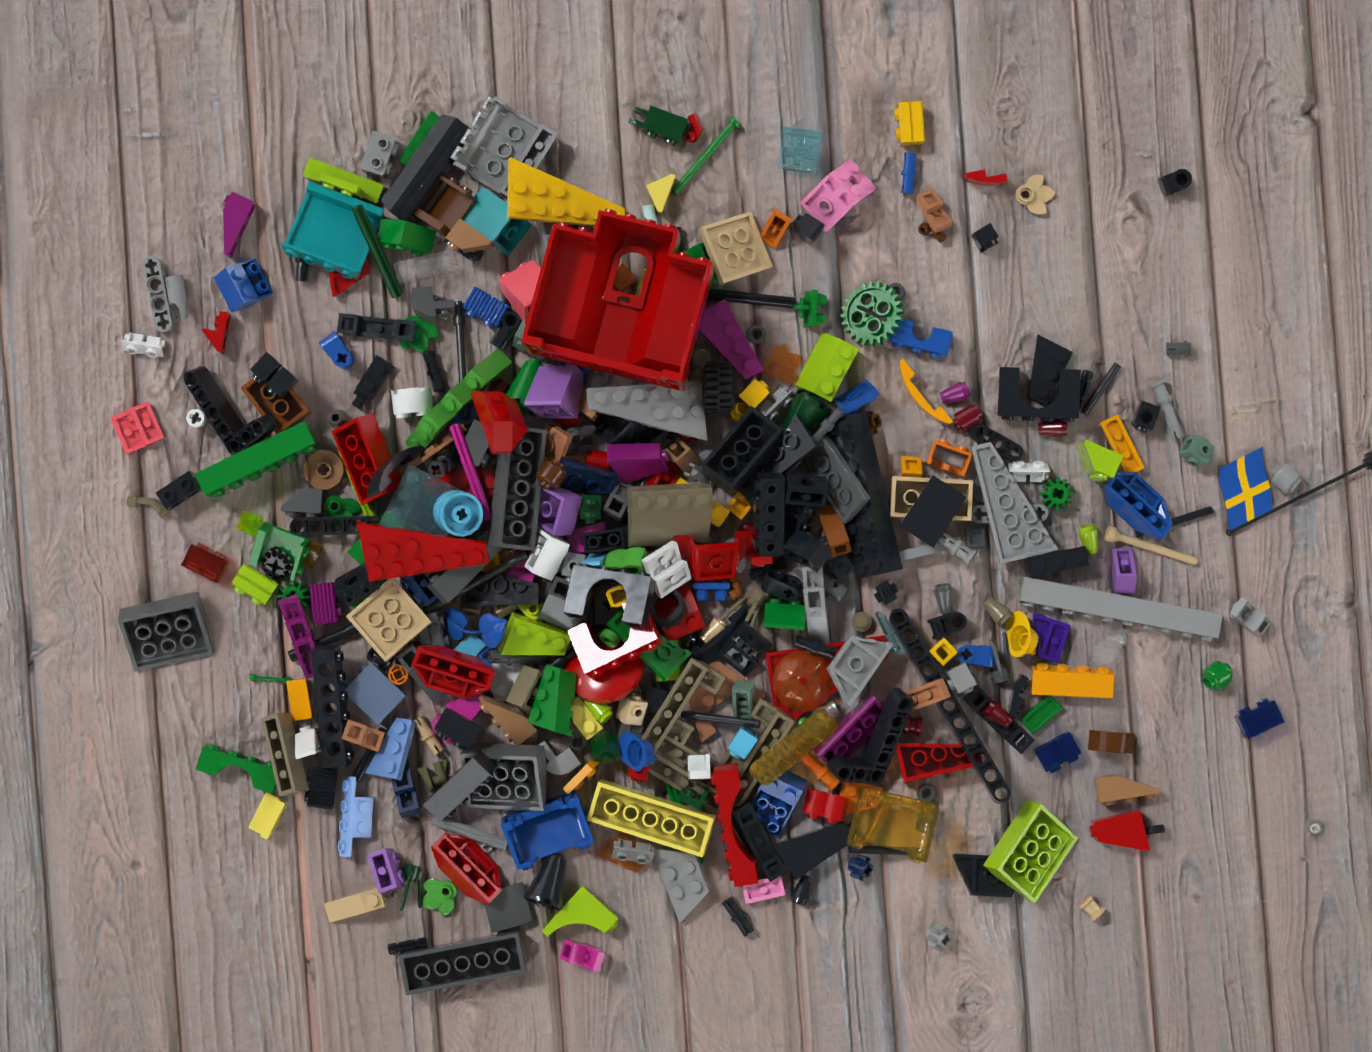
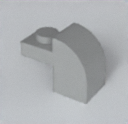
M1243 597L1233 604L1229 615L1235 622L1259 638L1272 622L1267 615L1255 609Z
M546 740L539 744L544 746L546 759L549 760L546 764V770L552 774H567L582 763L570 747L557 756Z

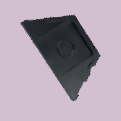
M953 854V859L970 896L1011 898L1015 890L995 877L983 866L990 855Z

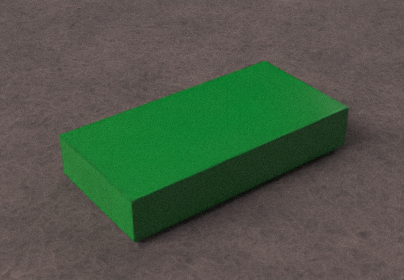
M1046 695L1019 720L1031 734H1034L1062 710L1063 707L1052 695Z

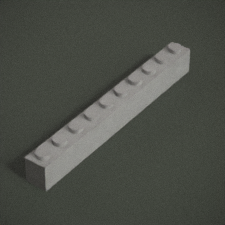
M1022 577L1018 601H1023V606L1034 607L1035 604L1042 605V609L1049 611L1059 608L1062 609V613L1074 615L1075 611L1082 613L1081 617L1091 619L1096 615L1101 616L1102 621L1112 623L1114 619L1122 620L1121 624L1133 626V623L1141 624V628L1153 630V627L1161 628L1160 632L1173 634V630L1180 631V636L1192 638L1193 634L1200 635V639L1206 641L1219 638L1223 617L1222 614L1029 577Z

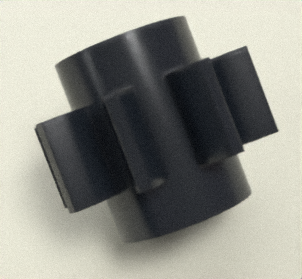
M888 580L875 587L877 592L873 595L878 603L882 601L884 605H887L898 598L895 593L899 592L894 583L889 584Z

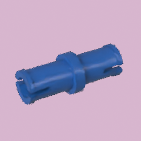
M904 153V167L901 171V175H903L901 193L914 194V178L917 176L915 171L917 153Z

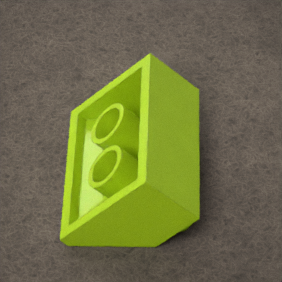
M822 332L795 386L830 404L859 348L842 339Z
M1086 439L1076 445L1085 472L1091 475L1090 479L1101 483V481L1104 482L1114 478L1123 455Z

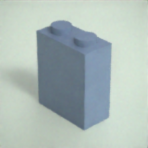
M370 662L361 666L358 670L360 674L355 679L352 677L346 682L345 690L348 692V697L377 725H380L404 700L407 694L397 684L392 683L389 677L377 665Z

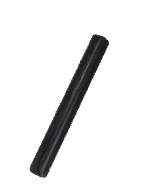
M709 289L707 300L722 301L725 299L726 302L792 309L795 305L794 297Z

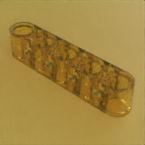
M825 710L816 711L751 765L750 774L761 785H770L833 734L838 727V722Z

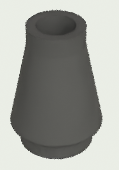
M340 409L332 411L328 418L330 426L336 429L347 423L348 415L346 412ZM339 415V420L335 422L333 418Z
M951 584L935 585L933 592L940 609V614L951 613L953 596Z

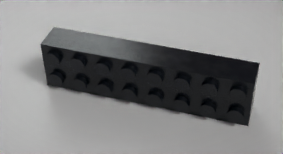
M867 412L842 416L834 423L835 427L830 432L827 431L825 435L830 437L871 498L854 518L845 524L857 578L862 579L901 570L903 567Z

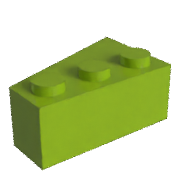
M512 612L498 651L501 655H565L571 639L567 630Z

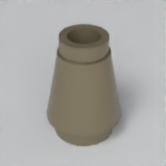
M992 596L983 604L995 623H999L1000 626L1004 625L1012 617L1010 609Z

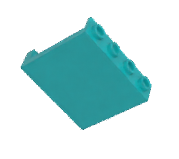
M309 181L306 187L307 193L288 237L281 244L282 250L289 257L296 258L297 256L308 264L321 265L323 269L329 272L337 271L345 278L352 279L353 277L358 279L370 249L355 219L352 208L360 204L363 205L376 235L381 219H384V209Z

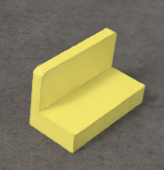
M266 792L249 825V829L261 834L260 837L266 840L270 839L288 802Z

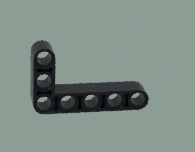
M199 366L185 372L183 378L186 386L231 455L261 442L276 429L275 418L270 414L254 419L244 426L205 366Z
M897 687L890 690L864 757L834 756L827 764L828 770L842 782L880 783L886 775L913 706L912 698L901 688Z

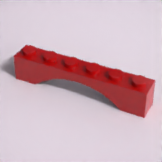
M738 763L714 766L710 778L712 786L716 785L717 790L714 793L715 804L720 806V812H717L719 824H723L724 831H721L722 842L727 844V850H724L726 862H730L731 866L728 869L729 880L734 882V887L758 884L759 876L755 857L740 843L732 823V807L741 789Z

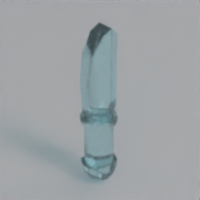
M876 612L875 615L885 634V638L893 644L890 650L895 654L899 653L900 645H898L894 637V632H892L888 620L882 612Z

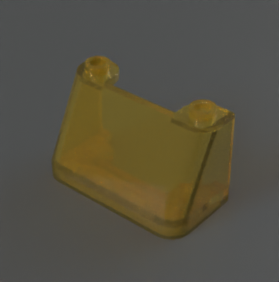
M860 787L847 844L861 849L863 846H867V843L907 852V856L913 862H927L938 817V806L928 801L869 787Z

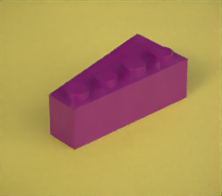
M724 299L704 310L699 331L727 362L731 363L732 368L744 381L762 373L763 368L726 300Z

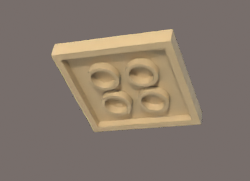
M751 211L702 226L698 229L710 261L713 263V268L720 285L773 267Z
M394 578L388 579L380 586L379 590L372 593L346 616L385 662L390 660L432 623Z

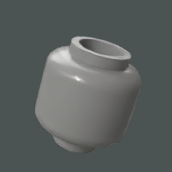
M1284 464L1282 467L1278 465L1271 473L1273 475L1272 484L1283 493H1293L1302 483L1301 473L1290 464Z

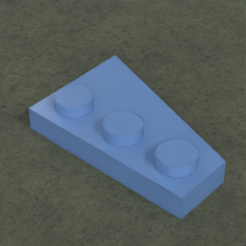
M395 718L381 743L379 751L376 752L367 768L366 774L402 780L416 726L415 721Z

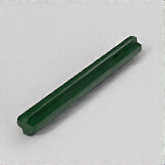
M360 204L353 207L352 212L391 297L397 298L401 296L403 292L363 205Z

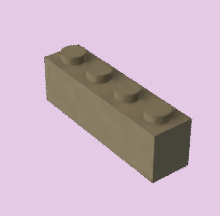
M275 713L261 718L279 797L294 796L309 791L302 759H296L295 729L291 713Z

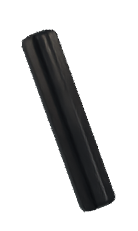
M380 727L378 730L385 732L383 737L384 740L386 734L388 733V730L383 727ZM366 750L352 775L356 777L357 782L360 783L363 780L376 751Z

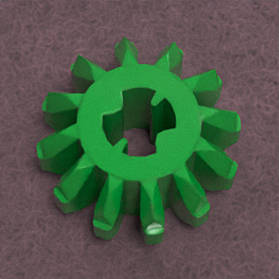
M1055 477L1054 483L1051 479H1048L1047 483L1049 486L1045 484L1041 486L1046 492L1039 493L1040 496H1046L1041 501L1042 504L1049 502L1047 509H1051L1054 504L1055 511H1059V504L1063 510L1066 509L1065 502L1068 504L1072 503L1068 496H1074V492H1068V490L1073 486L1068 485L1065 487L1067 480L1063 479L1060 483L1059 477ZM1054 489L1056 491H1061V495H1059L1061 497L1060 499L1058 497H1053L1052 494L1055 493L1053 492Z
M297 580L292 581V586L289 581H286V588L279 587L283 594L276 595L277 598H286L295 591V594L299 596L301 604L305 607L309 606L305 599H311V596H305V593L309 592L310 589L305 588L302 590L305 585L304 582L299 583L297 587Z

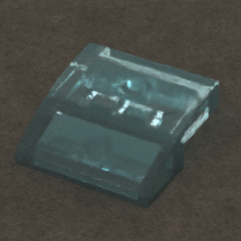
M783 126L778 169L817 174L823 132Z

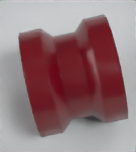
M909 714L903 733H914L916 736H920L923 717H912Z

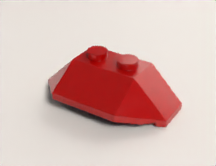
M471 391L470 394L491 453L511 454L528 431L517 400L498 391Z
M440 645L418 646L412 662L413 669L425 687L463 699L483 691H488L496 670L478 657Z
M444 833L431 846L438 868L467 897L488 905L502 891L498 865L472 839L461 835Z

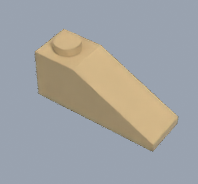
M373 887L326 902L324 906L331 923L385 907L388 903L385 894H379L377 887Z

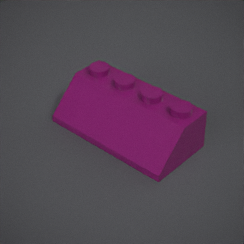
M868 693L817 744L813 751L826 764L834 756L851 757L873 734L883 705L873 695Z

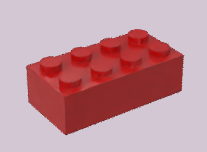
M374 413L357 417L331 431L361 505L378 501L404 488L397 470L394 468L388 474L392 482L381 493L371 498L367 496L368 486L373 474L385 460L391 457Z

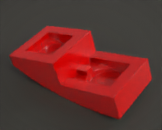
M985 169L965 173L963 176L964 181L977 185L996 186L1004 185L1008 182L1006 173L986 177Z

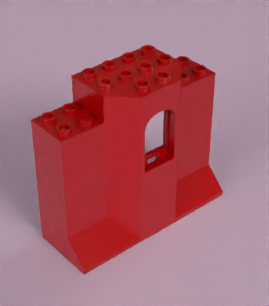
M611 209L599 210L593 233H590L589 229L579 227L578 230L573 229L566 223L553 224L521 343L527 353L684 392L693 349L714 274L713 263H710V260L704 257L694 259L690 258V255L687 253L678 252L677 254L681 237L676 226L667 223L664 226L658 225L656 221L651 219L638 220L636 216L631 214L618 215L616 211ZM626 253H638L647 260L648 265L639 296L612 290L620 259ZM621 296L629 298L630 301L629 303L618 300V297Z

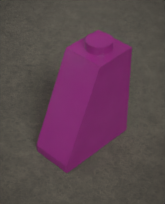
M659 443L607 445V461L623 484L668 470L669 454L667 450H663Z

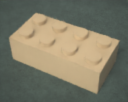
M892 476L889 500L891 517L905 518L931 478ZM940 479L967 497L952 521H971L973 480Z

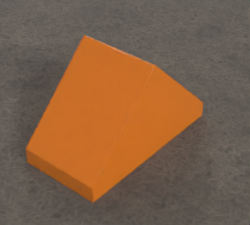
M774 209L760 234L762 241L775 249L790 226L792 219Z

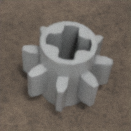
M936 923V926H930L926 932V939L929 940L928 945L939 950L941 947H946L951 940V935L947 933L949 928Z

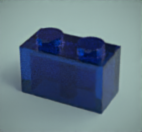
M1264 698L1256 702L1257 706L1251 709L1247 706L1238 710L1239 714L1234 717L1244 738H1252L1285 722L1275 700Z

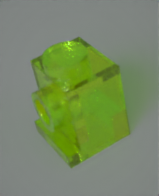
M243 510L236 529L257 536L258 530L264 522L261 521L262 517Z

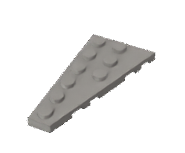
M701 381L686 382L684 392L653 384L586 389L588 410L617 416L628 421H635L642 425L667 432L671 431L685 437L696 438L703 442L707 441Z
M988 442L970 447L999 564L1059 550L1040 522L1027 498L1016 484L1015 479L1004 465L1003 460L992 443Z

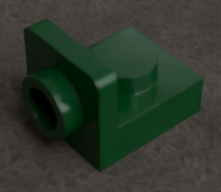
M705 786L702 794L698 796L695 790L682 787L677 799L699 810L701 805L705 806L710 798L708 794L709 788Z

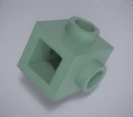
M1196 434L1185 438L1178 455L1187 460L1189 465L1199 467L1208 464L1212 460L1215 446L1210 444L1206 438Z

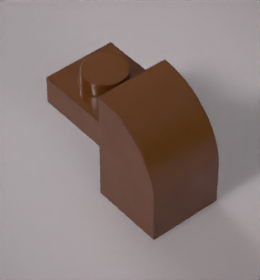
M1089 730L1088 750L1133 754L1135 734Z

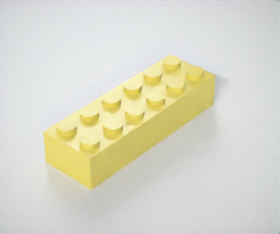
M601 779L598 781L587 821L703 857L706 853L717 815Z

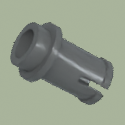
M1166 342L1167 348H1174L1166 349V355H1184V357L1191 355V342Z

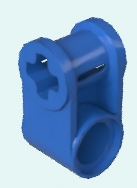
M335 330L319 342L322 349L338 367L349 369L353 366L354 357ZM343 355L346 357L347 361L345 364L341 362V356Z
M964 645L959 648L957 653L959 660L963 663L986 667H995L996 664L991 646ZM966 648H968L969 652L972 653V656L968 657V660L965 659L964 655H962V652L966 651Z

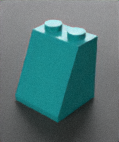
M482 187L475 194L474 198L477 201L463 221L492 241L495 245L494 247L506 256H509L532 224L528 220L507 218V203Z

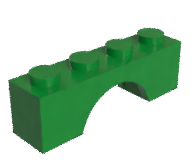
M209 743V746H202L195 770L215 776L227 766H239L249 773L253 788L271 794L276 792L277 785L271 762L267 761L266 764L258 762L259 758L249 755L247 758L239 756L240 752L228 749V752L220 750V746Z

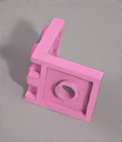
M849 159L829 173L800 204L812 217L825 225L824 231L827 233L855 205L872 194L877 188L859 169L858 165ZM823 201L828 203L829 209L824 207Z

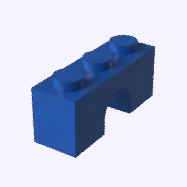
M904 320L898 322L901 329H894L897 335L890 334V341H887L891 343L893 348L903 349L904 346L911 348L910 352L922 354L923 351L930 353V357L941 359L942 356H947L953 332L933 327L928 339L918 340L912 333L914 322Z

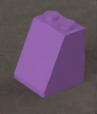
M569 363L565 364V366H558L556 364L539 366L524 405L541 419L578 418L584 372L577 365Z

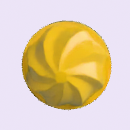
M743 402L734 404L730 413L731 419L738 422L749 409L748 405Z

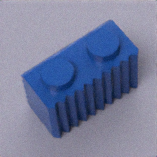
M475 286L463 306L467 310L465 314L473 319H476L477 316L484 320L483 324L491 329L494 326L499 327L503 315L511 308L506 303Z

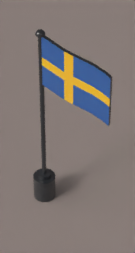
M1263 447L1219 468L1220 488L1228 518L1226 535L1231 536V533L1363 468L1372 471V451L1364 454L1362 465L1273 509L1271 489L1263 464Z

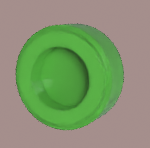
M604 629L599 635L601 642L608 647L615 648L620 642L619 636L609 629Z

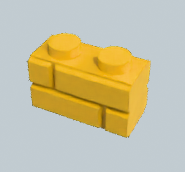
M923 102L898 103L897 108H894V120H898L899 128H895L896 140L900 141L901 146L924 144Z

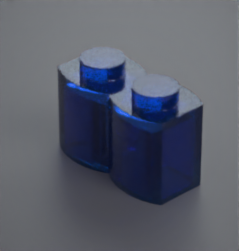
M1070 731L1060 734L1033 750L1044 771H1050V773L1061 769L1060 765L1064 762L1070 764L1078 760V755L1081 754Z

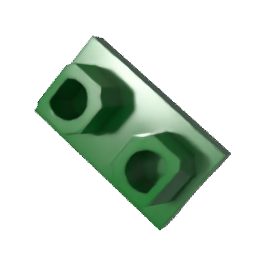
M818 290L805 291V298H800L799 305L793 306L794 310L799 311V318H803V327L809 328L825 324V314L817 313V306H825L827 296L818 293Z

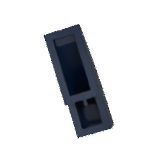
M407 756L402 780L391 779L399 814L402 818L422 813L411 765Z

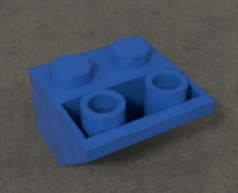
M256 258L226 267L213 277L231 313L248 308L274 294Z

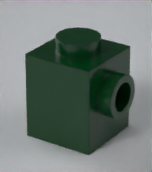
M601 730L589 739L593 761L610 764L621 755L617 733Z

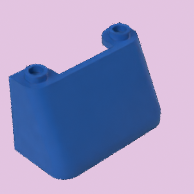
M576 791L546 800L544 811L518 810L501 818V827L517 870L523 869L525 871L534 867L537 859L575 846V848L584 850L591 847V844L594 843L580 797Z

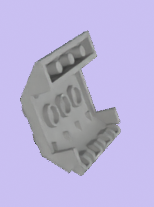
M488 96L481 107L485 111L484 114L478 111L470 124L475 129L473 131L467 129L460 141L464 147L457 146L450 158L454 160L453 165L462 172L507 198L508 159L511 157L538 169L557 138L558 133L542 123L539 125L511 108L507 102L499 97L494 96V98Z

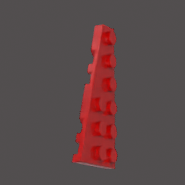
M357 522L369 582L490 562L485 541L466 538L459 539L448 537V535L429 534V532L404 528L396 529L384 527V525Z

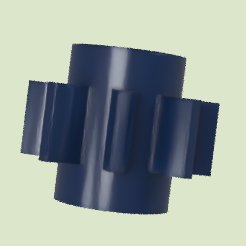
M860 854L857 857H852L848 863V870L851 871L850 876L862 881L864 878H868L873 871V865L869 863L871 859Z

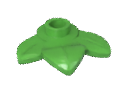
M435 878L425 881L422 885L428 893L423 898V907L429 910L438 908L443 917L450 914L455 907L456 885L452 881L444 880L441 882ZM444 888L449 890V894L444 892Z

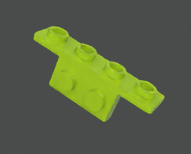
M313 158L308 159L303 173L304 177L322 183L323 187L331 190L335 188L341 190L342 194L350 197L354 195L376 204L379 202L384 188L383 184Z

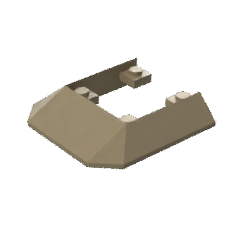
M691 658L641 739L653 745L654 754L658 757L656 761L652 762L649 773L679 791L682 787L685 789L687 787L698 793V796L702 794L705 786L708 787L710 798L705 807L716 812L720 811V806L715 804L714 793L717 790L716 785L712 786L711 778L688 780V756L705 754L686 743L695 727L681 719L679 715L698 685L716 695L726 676L710 667L709 664ZM763 698L759 699L750 716L760 720L766 726L746 758H735L729 753L730 749L727 750L720 763L710 758V774L713 773L714 766L738 763L741 789L735 798L732 808L743 805L795 723L781 708L772 705Z

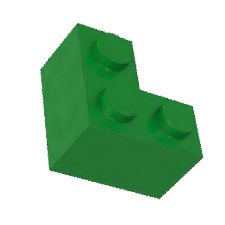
M381 219L377 238L381 244H384L383 248L396 249L404 252L410 250L412 255L422 257L423 254L432 253L436 231L408 221Z

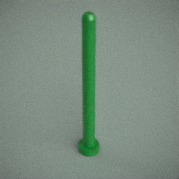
M731 116L728 119L729 124L673 187L672 193L675 195L679 194L735 128H740L741 124L734 117Z

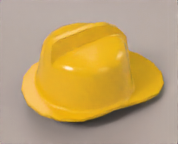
M1013 612L1012 617L1006 624V634L1011 655L1018 658L1024 654H1035L1038 634L1030 627L1029 620L1024 612Z

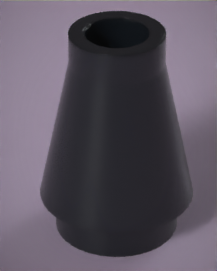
M805 875L800 877L791 894V902L807 906V902H810L813 878Z

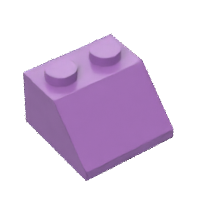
M541 487L537 526L554 536L572 535L582 497L560 487L557 489L550 488L549 490Z

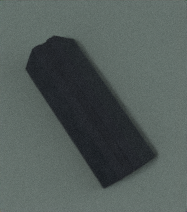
M444 114L437 119L383 195L381 201L390 213L400 220L411 223L416 222L418 218L414 213L417 208L421 210L426 208L443 184L439 177L442 175L447 178L455 167L453 165L454 160L450 157L457 146L464 147L460 141L467 129L471 130L470 127L462 123L458 118Z

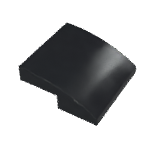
M743 621L723 644L718 656L746 677L760 664L758 659L772 647V644Z

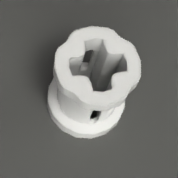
M192 409L186 416L188 424L195 428L204 427L208 421L204 412L198 409ZM199 415V418H201V421H200V422H197V421L195 422V420L193 419V417Z

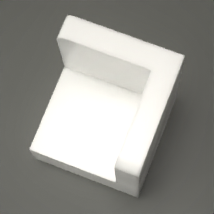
M710 754L688 756V780L710 779Z

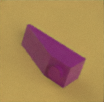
M234 192L227 195L223 202V206H225L223 209L224 255L232 258L257 205L255 202Z

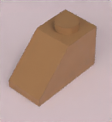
M460 218L445 237L450 242L448 246L456 252L461 250L464 253L493 249L495 246L492 241Z
M678 436L675 441L663 449L667 450L669 458L683 472L689 474L692 472V467L689 463H694L698 466L702 463Z

